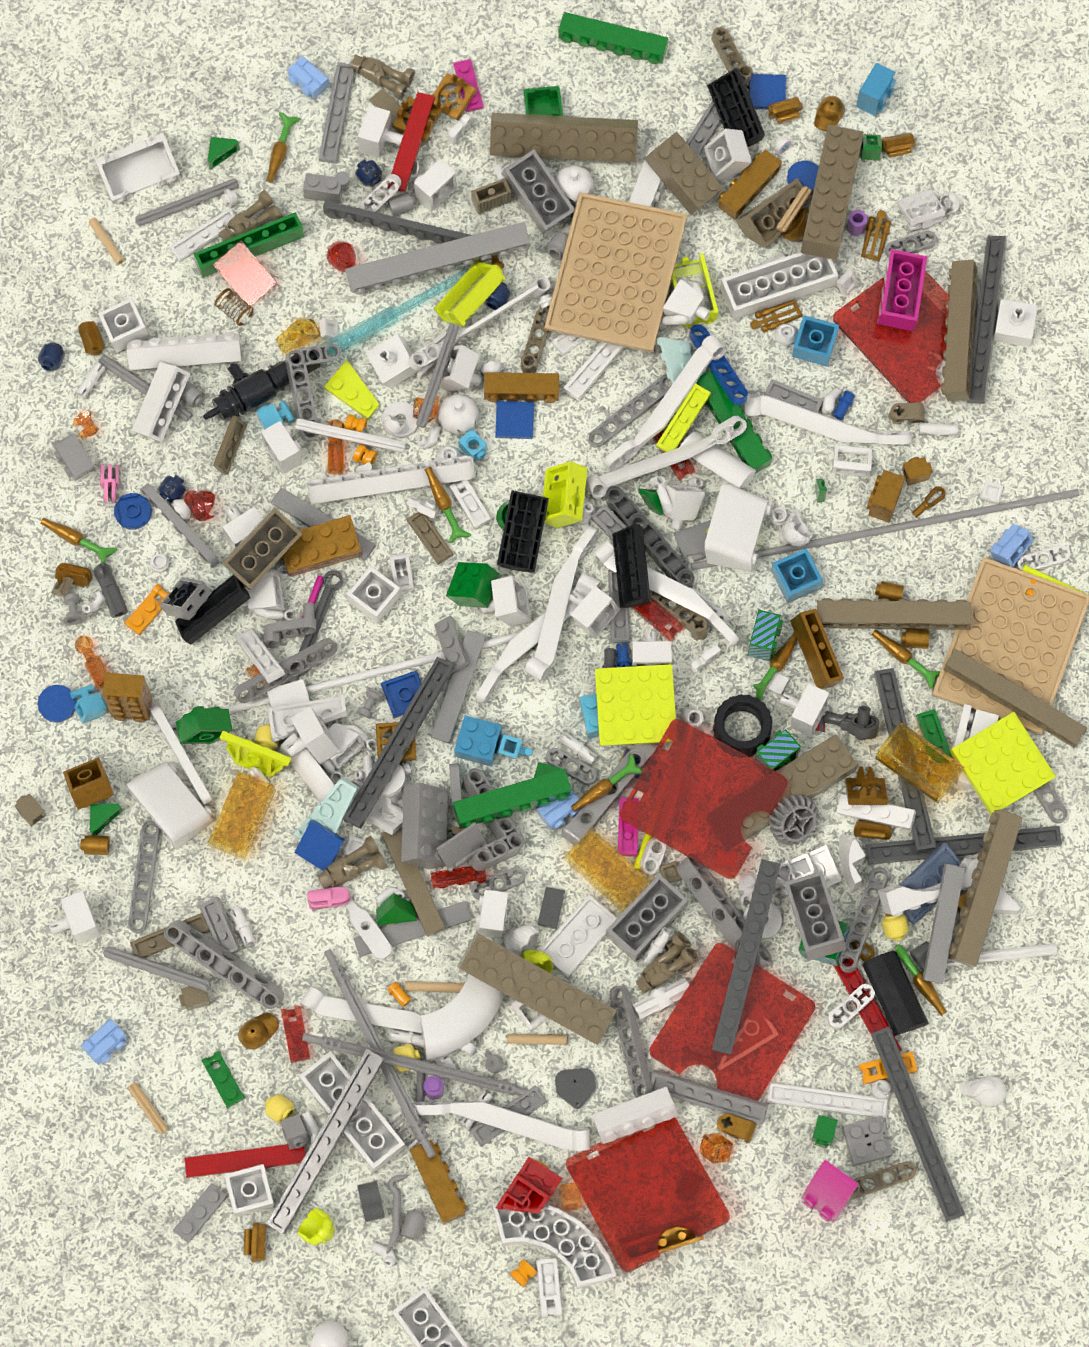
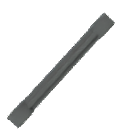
M331 570L324 575L325 588L315 610L316 632L305 635L299 652L315 643L333 595L343 585L342 575L338 571ZM331 575H336L340 582L338 581L336 584L329 586L326 583V579ZM308 670L304 671L303 673L297 676L305 675L308 672Z

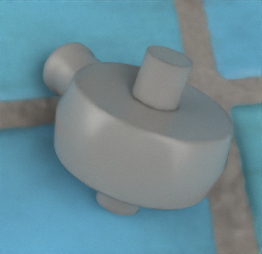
M487 1051L485 1053L487 1057V1070L491 1073H499L504 1066L502 1057L492 1055L490 1051Z

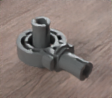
M859 706L858 713L855 714L845 712L841 715L826 711L824 716V723L840 726L842 731H847L859 740L874 739L879 731V720L875 716L870 715L871 708L868 706Z

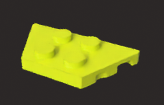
M225 731L220 735V740L227 742L226 750L232 756L231 758L235 764L249 770L252 767H258L264 776L269 778L274 776L275 773L280 772L283 766L287 767L292 759L271 750L269 747L255 744L249 739H243Z

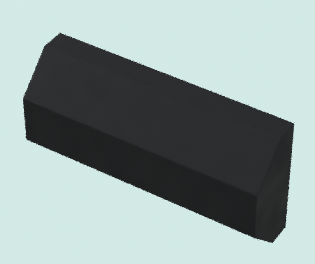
M735 68L709 83L707 87L724 129L742 130L747 147L761 141L765 133L740 70Z
M514 490L511 491L497 560L498 566L521 572H535L549 498Z
M633 524L612 534L620 608L643 606L651 602L643 527L640 524Z
M232 575L212 591L207 601L200 606L194 617L190 620L182 618L175 620L184 641L192 645L249 600L251 597L244 585Z
M895 951L880 954L862 964L894 1036L929 1024Z

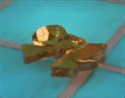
M89 410L81 411L77 418L73 420L72 426L82 425L84 427L77 435L80 438L86 439L87 436H93L99 431V428L94 425L91 419V411Z

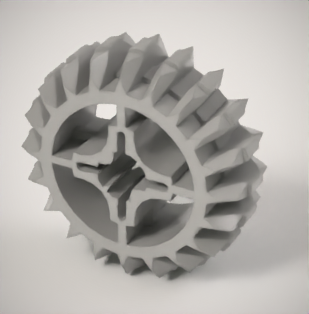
M790 794L789 799L783 797V802H777L778 807L772 808L774 813L769 815L770 819H772L768 822L771 826L770 831L782 844L792 846L794 843L799 845L800 841L805 842L806 837L811 838V832H816L814 827L819 825L817 821L820 818L819 810L815 803L807 796L799 794L794 796Z

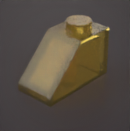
M297 319L276 338V341L283 355L311 344L320 336V332L314 319Z

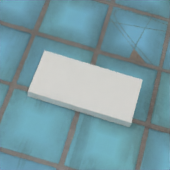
M589 894L540 950L550 955L553 966L568 978L605 937L606 930L614 923L617 917Z

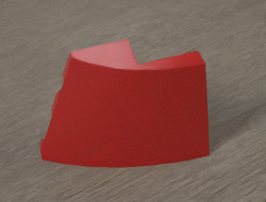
M528 1156L495 1208L540 1214L563 1178Z

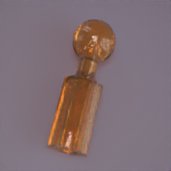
M333 419L327 424L339 428H344L345 426L339 419ZM329 437L327 473L343 474L344 444H342V439Z
M85 635L79 636L75 640V649L84 655L86 659L85 666L97 689H102L105 672H108L101 657L95 655L93 640Z

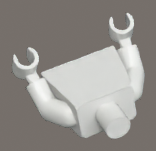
M685 277L680 279L663 307L664 317L662 316L659 329H663L667 325L692 324L696 317L703 320L708 318L710 310L703 307L704 293L698 283L687 281Z
M663 476L651 478V485L655 488L658 487L657 493L663 513L672 519V528L680 530L684 520H694L697 513L704 506L703 498L705 492L700 489L703 486L702 479L694 477L689 479L688 485H666L663 487L665 484Z
M281 565L277 570L269 569L251 590L246 588L251 598L242 604L241 607L248 606L249 610L255 612L257 616L266 619L281 620L283 618L285 621L294 620L286 616L287 614H294L293 610H287L285 613H282L285 608L280 579H286L288 573L282 574L280 571L286 570V567Z
M334 723L330 728L327 727L340 752L321 764L327 773L330 772L331 780L335 784L336 781L333 779L335 775L343 777L340 772L335 771V768L340 769L364 746V743L368 752H373V749L368 745L369 743L377 746V741L375 739H368V735L356 725Z

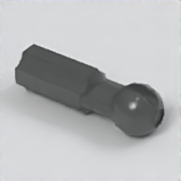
M106 563L98 564L94 569V575L99 582L111 617L118 618L127 614L128 610L120 589L116 584L112 568Z

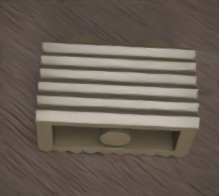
M505 178L471 191L472 202L478 214L508 202L511 203V189Z

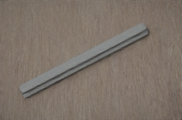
M233 178L136 216V223L138 226L145 225L224 194L226 189L234 190L239 187L238 181Z
M450 324L416 422L418 427L425 428L427 426L459 331L458 325Z
M102 355L99 359V363L102 366H105L106 369L145 395L147 394L150 384L108 356ZM180 404L177 405L174 414L187 422L191 418L192 413Z
M109 946L103 952L105 958L203 991H208L211 987L210 980Z

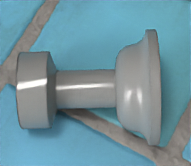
M70 593L63 597L65 605H69V612L63 619L64 624L70 626L85 622V615L77 611L76 604L79 603V595Z
M366 686V695L369 698L364 707L359 706L356 712L370 719L372 716L370 710L375 701L379 702L382 699H386V696Z

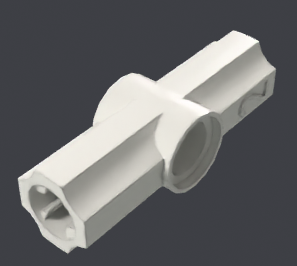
M684 978L668 987L664 986L655 990L650 996L632 1006L641 1021L658 1011L663 1012V1009L668 1006L671 1008L676 1002L690 996L693 992L688 981Z

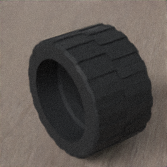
M742 694L729 697V699L722 702V705L717 709L713 724V736L718 747L732 757L749 758L755 755L760 745L765 746L772 730L771 712L766 707V704L757 697ZM738 711L751 713L760 722V733L756 738L749 741L736 740L728 735L725 730L724 723L726 718Z

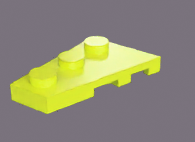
M348 360L342 364L324 386L326 391L367 420L380 407Z

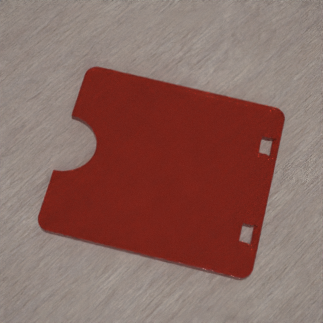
M926 270L918 321L914 331L877 324L884 277L837 310L833 315V322L839 325V329L908 403L922 402L941 388L936 378V368L944 360L943 352L947 346L944 337L948 331L946 328V317L949 315L947 301L950 300V296ZM857 303L860 308L853 312L850 307Z
M675 719L668 726L620 811V818L629 825L723 877L734 879L753 848L746 843L742 836L741 825L743 820L753 812L762 811L772 814L787 788L788 781L786 777L688 723ZM667 738L673 741L668 751L662 749ZM638 790L643 793L639 803L632 801Z
M717 943L649 1048V1054L653 1059L678 1075L692 1065L706 1066L716 1077L717 1089L758 1101L815 1011V1003L807 996L755 964L732 1053L727 1055L712 1051L734 966L731 961L737 955V952L727 945ZM786 990L797 996L793 1002L783 996Z
M676 1117L653 1125L654 1128L646 1132L639 1130L605 1144L600 1142L590 1147L589 1150L582 1151L568 1158L566 1161V1168L619 1267L626 1273L632 1272L660 1257L658 1242L661 1235L668 1229L674 1227L685 1228L691 1231L696 1238H699L728 1223L730 1220L728 1209ZM598 1151V1156L588 1160L587 1155Z

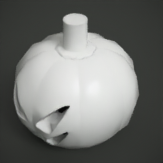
M579 165L563 167L555 178V181L572 206L577 204L579 193L591 195L594 190V181L591 173Z
M453 394L445 398L438 412V419L442 427L447 432L456 435H465L471 429L474 430L480 416L479 408L474 400L462 394Z
M333 1320L325 1321L317 1326L310 1347H349L347 1346L348 1332L341 1323Z

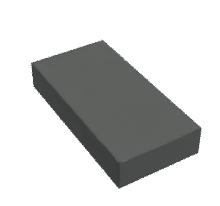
M550 887L545 888L537 925L557 929L565 894L564 890Z

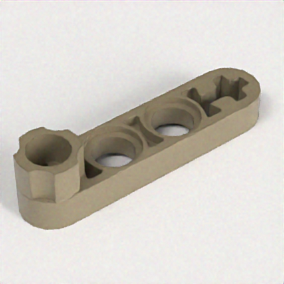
M723 27L715 28L711 39L727 71L730 72L738 68L747 87L750 83L753 69L751 66L745 65L727 29ZM723 48H729L732 52L726 53ZM737 62L739 67H733L730 63Z
M546 307L538 309L535 314L525 351L521 358V371L523 373H535L537 371L548 331L544 329L547 318L544 319V325L540 324L541 316H539L543 315V313H546L548 316L549 309ZM541 329L543 330L544 335L542 337H536L534 335V331ZM537 346L539 352L532 354L529 352V348ZM529 359L532 360L531 366H527Z
M650 590L651 602L690 631L691 637L694 640H704L707 637L708 624L705 618L677 603L673 608L666 607L665 604L671 600L663 596L660 597L658 594L653 595V591ZM682 612H688L690 617L682 619L679 615Z
M906 1161L852 1179L858 1183V1186L850 1200L911 1180L916 1174L915 1165ZM904 1166L912 1169L910 1176H907L905 1173L899 1176L900 1180L897 1179V1173L894 1169L897 1168V1172L903 1171ZM885 1172L891 1173L894 1177L893 1182H884L883 1174ZM866 1179L874 1181L875 1187L869 1190L864 1187L863 1183Z

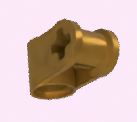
M728 1113L721 1115L717 1120V1128L722 1133L733 1136L736 1139H743L746 1143L751 1142L757 1126L756 1123ZM727 1118L732 1125L724 1128V1124L721 1121H725Z

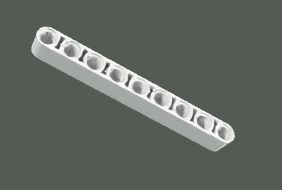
M459 456L313 479L307 482L309 499L311 503H322L430 486L424 470L428 467L432 468L441 484L468 480L475 477L474 461L472 456Z

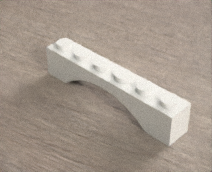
M978 853L964 858L959 866L965 868L961 890H967L971 887L972 873L978 864ZM941 883L923 889H911L894 884L878 890L884 913L899 916L907 909L915 910L920 908L923 903L936 902Z

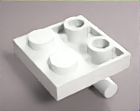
M932 190L923 191L919 194L897 200L898 208L909 222V225H907L909 232L932 227L933 224L944 221L945 209Z

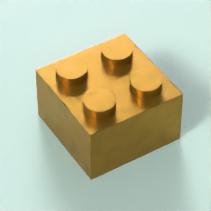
M883 470L882 476H877L866 508L869 509L868 516L890 523L903 487L904 476L887 470Z
M99 757L63 771L70 794L78 810L89 807L91 804L101 800H106L114 795Z

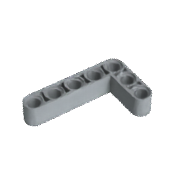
M329 343L296 349L286 355L285 363L297 419L318 423L306 366L335 361L341 354V349L337 344ZM328 348L335 350V357H330L327 354ZM310 351H314L317 354V360L309 358ZM292 354L299 357L298 364L292 363L290 359ZM295 373H300L303 376L302 382H297L294 379ZM299 391L306 393L307 398L305 401L298 398ZM302 410L310 412L309 419L302 417ZM299 430L301 438L306 442H311L319 436V434H314L312 438L306 436L305 431Z
M478 768L469 770L463 780V787L469 797L494 790L484 773ZM511 817L495 818L493 822L487 824L496 841L477 850L471 860V865L476 871H484L517 855L523 847L525 839Z

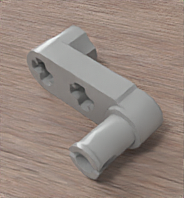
M310 602L303 604L302 619L266 624L264 626L263 644L269 648H278L281 645V639L315 633V605Z

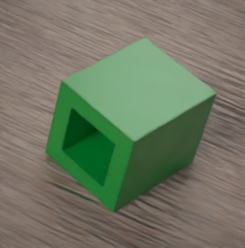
M818 1115L811 1141H814L815 1145L827 1148V1145L831 1146L838 1120Z

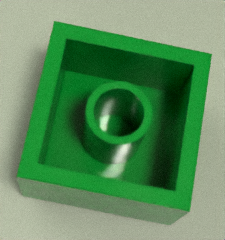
M458 562L446 597L459 606L488 608L493 595L491 581L498 579L500 573L487 563Z
M204 706L194 707L191 712L184 714L181 719L176 721L180 744H212L220 739L223 731L228 733L233 731L229 709H221L219 706L204 708Z

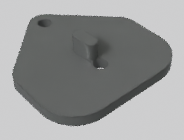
M587 1068L562 1070L555 1077L556 1093L575 1109H580L596 1090L594 1073Z

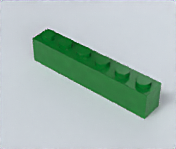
M567 12L563 13L558 30V38L563 42H575L582 47L592 46L596 47L599 51H612L618 56L624 54L631 56L635 60H648L651 64H663L669 37Z
M295 212L193 253L195 262L202 278L301 239L304 237V230Z
M711 370L702 374L695 384L711 392L706 404L718 424L733 416L741 417L747 424L742 434L730 440L741 461L755 469V473L769 467L772 455L762 445L763 441L758 433L755 434L750 419H746L743 415L742 406L730 401ZM740 421L734 424V429L740 426Z
M561 769L453 802V811L459 829L467 828L474 822L476 824L482 822L488 824L493 822L495 818H508L515 812L521 811V813L530 811L535 806L545 807L555 800H558V802L567 800L571 796L572 788L565 769Z

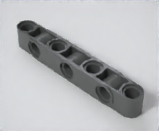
M609 487L606 491L607 505L627 527L636 522L643 525L645 551L667 577L689 588H693L694 574L686 566L682 558L619 487ZM617 495L619 498L613 500L610 498V496ZM663 550L666 552V555L661 556L657 552ZM687 578L690 580V583L684 584L681 580Z

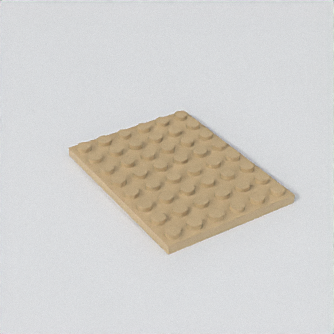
M579 193L544 327L545 331L653 353L663 316V307L667 300L687 221V214Z
M983 557L967 602H971V630L955 631L932 696L961 707L964 704L972 706L971 710L975 712L977 709L999 715L998 720L1013 712L943 670L955 648L1052 706L1088 607L1089 595ZM1031 579H1032V580H1035L1036 583H1035V584L1030 583ZM1027 589L1033 590V597L1025 594V591ZM1016 714L1027 731L1038 735L1042 734L1043 729Z

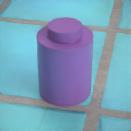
M854 210L850 213L847 230L851 235L860 236L864 233L867 223L866 213L862 210Z
M437 1076L428 1077L424 1082L425 1095L432 1100L439 1099L444 1093L443 1081Z

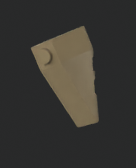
M798 178L735 220L747 238L765 248L780 236L781 232L777 229V225L803 188Z

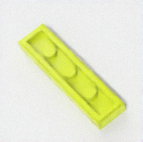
M697 384L693 386L656 444L658 449L668 452L678 448L710 397L711 392Z

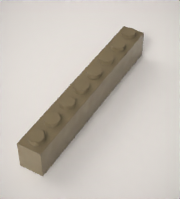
M974 259L952 261V268L949 269L951 284L948 285V295L950 296V300L947 301L949 315L946 317V328L948 331L944 337L947 346L943 352L945 367L942 369L944 383L941 385L942 394L945 395L947 401L970 400L978 267Z
M823 598L817 600V612L824 628L971 630V602L966 600H956V602H948L944 599H939L936 602H929L926 599H919L917 601H909L908 599H899L898 601H890L889 599H880L879 601L860 599L859 601H852L851 599L843 598L840 601H833L830 598Z
M1002 809L994 810L990 815V826L983 837V848L978 853L977 868L973 870L972 884L966 892L967 900L961 908V919L954 930L955 938L950 945L949 960L968 967L977 966L1023 817Z

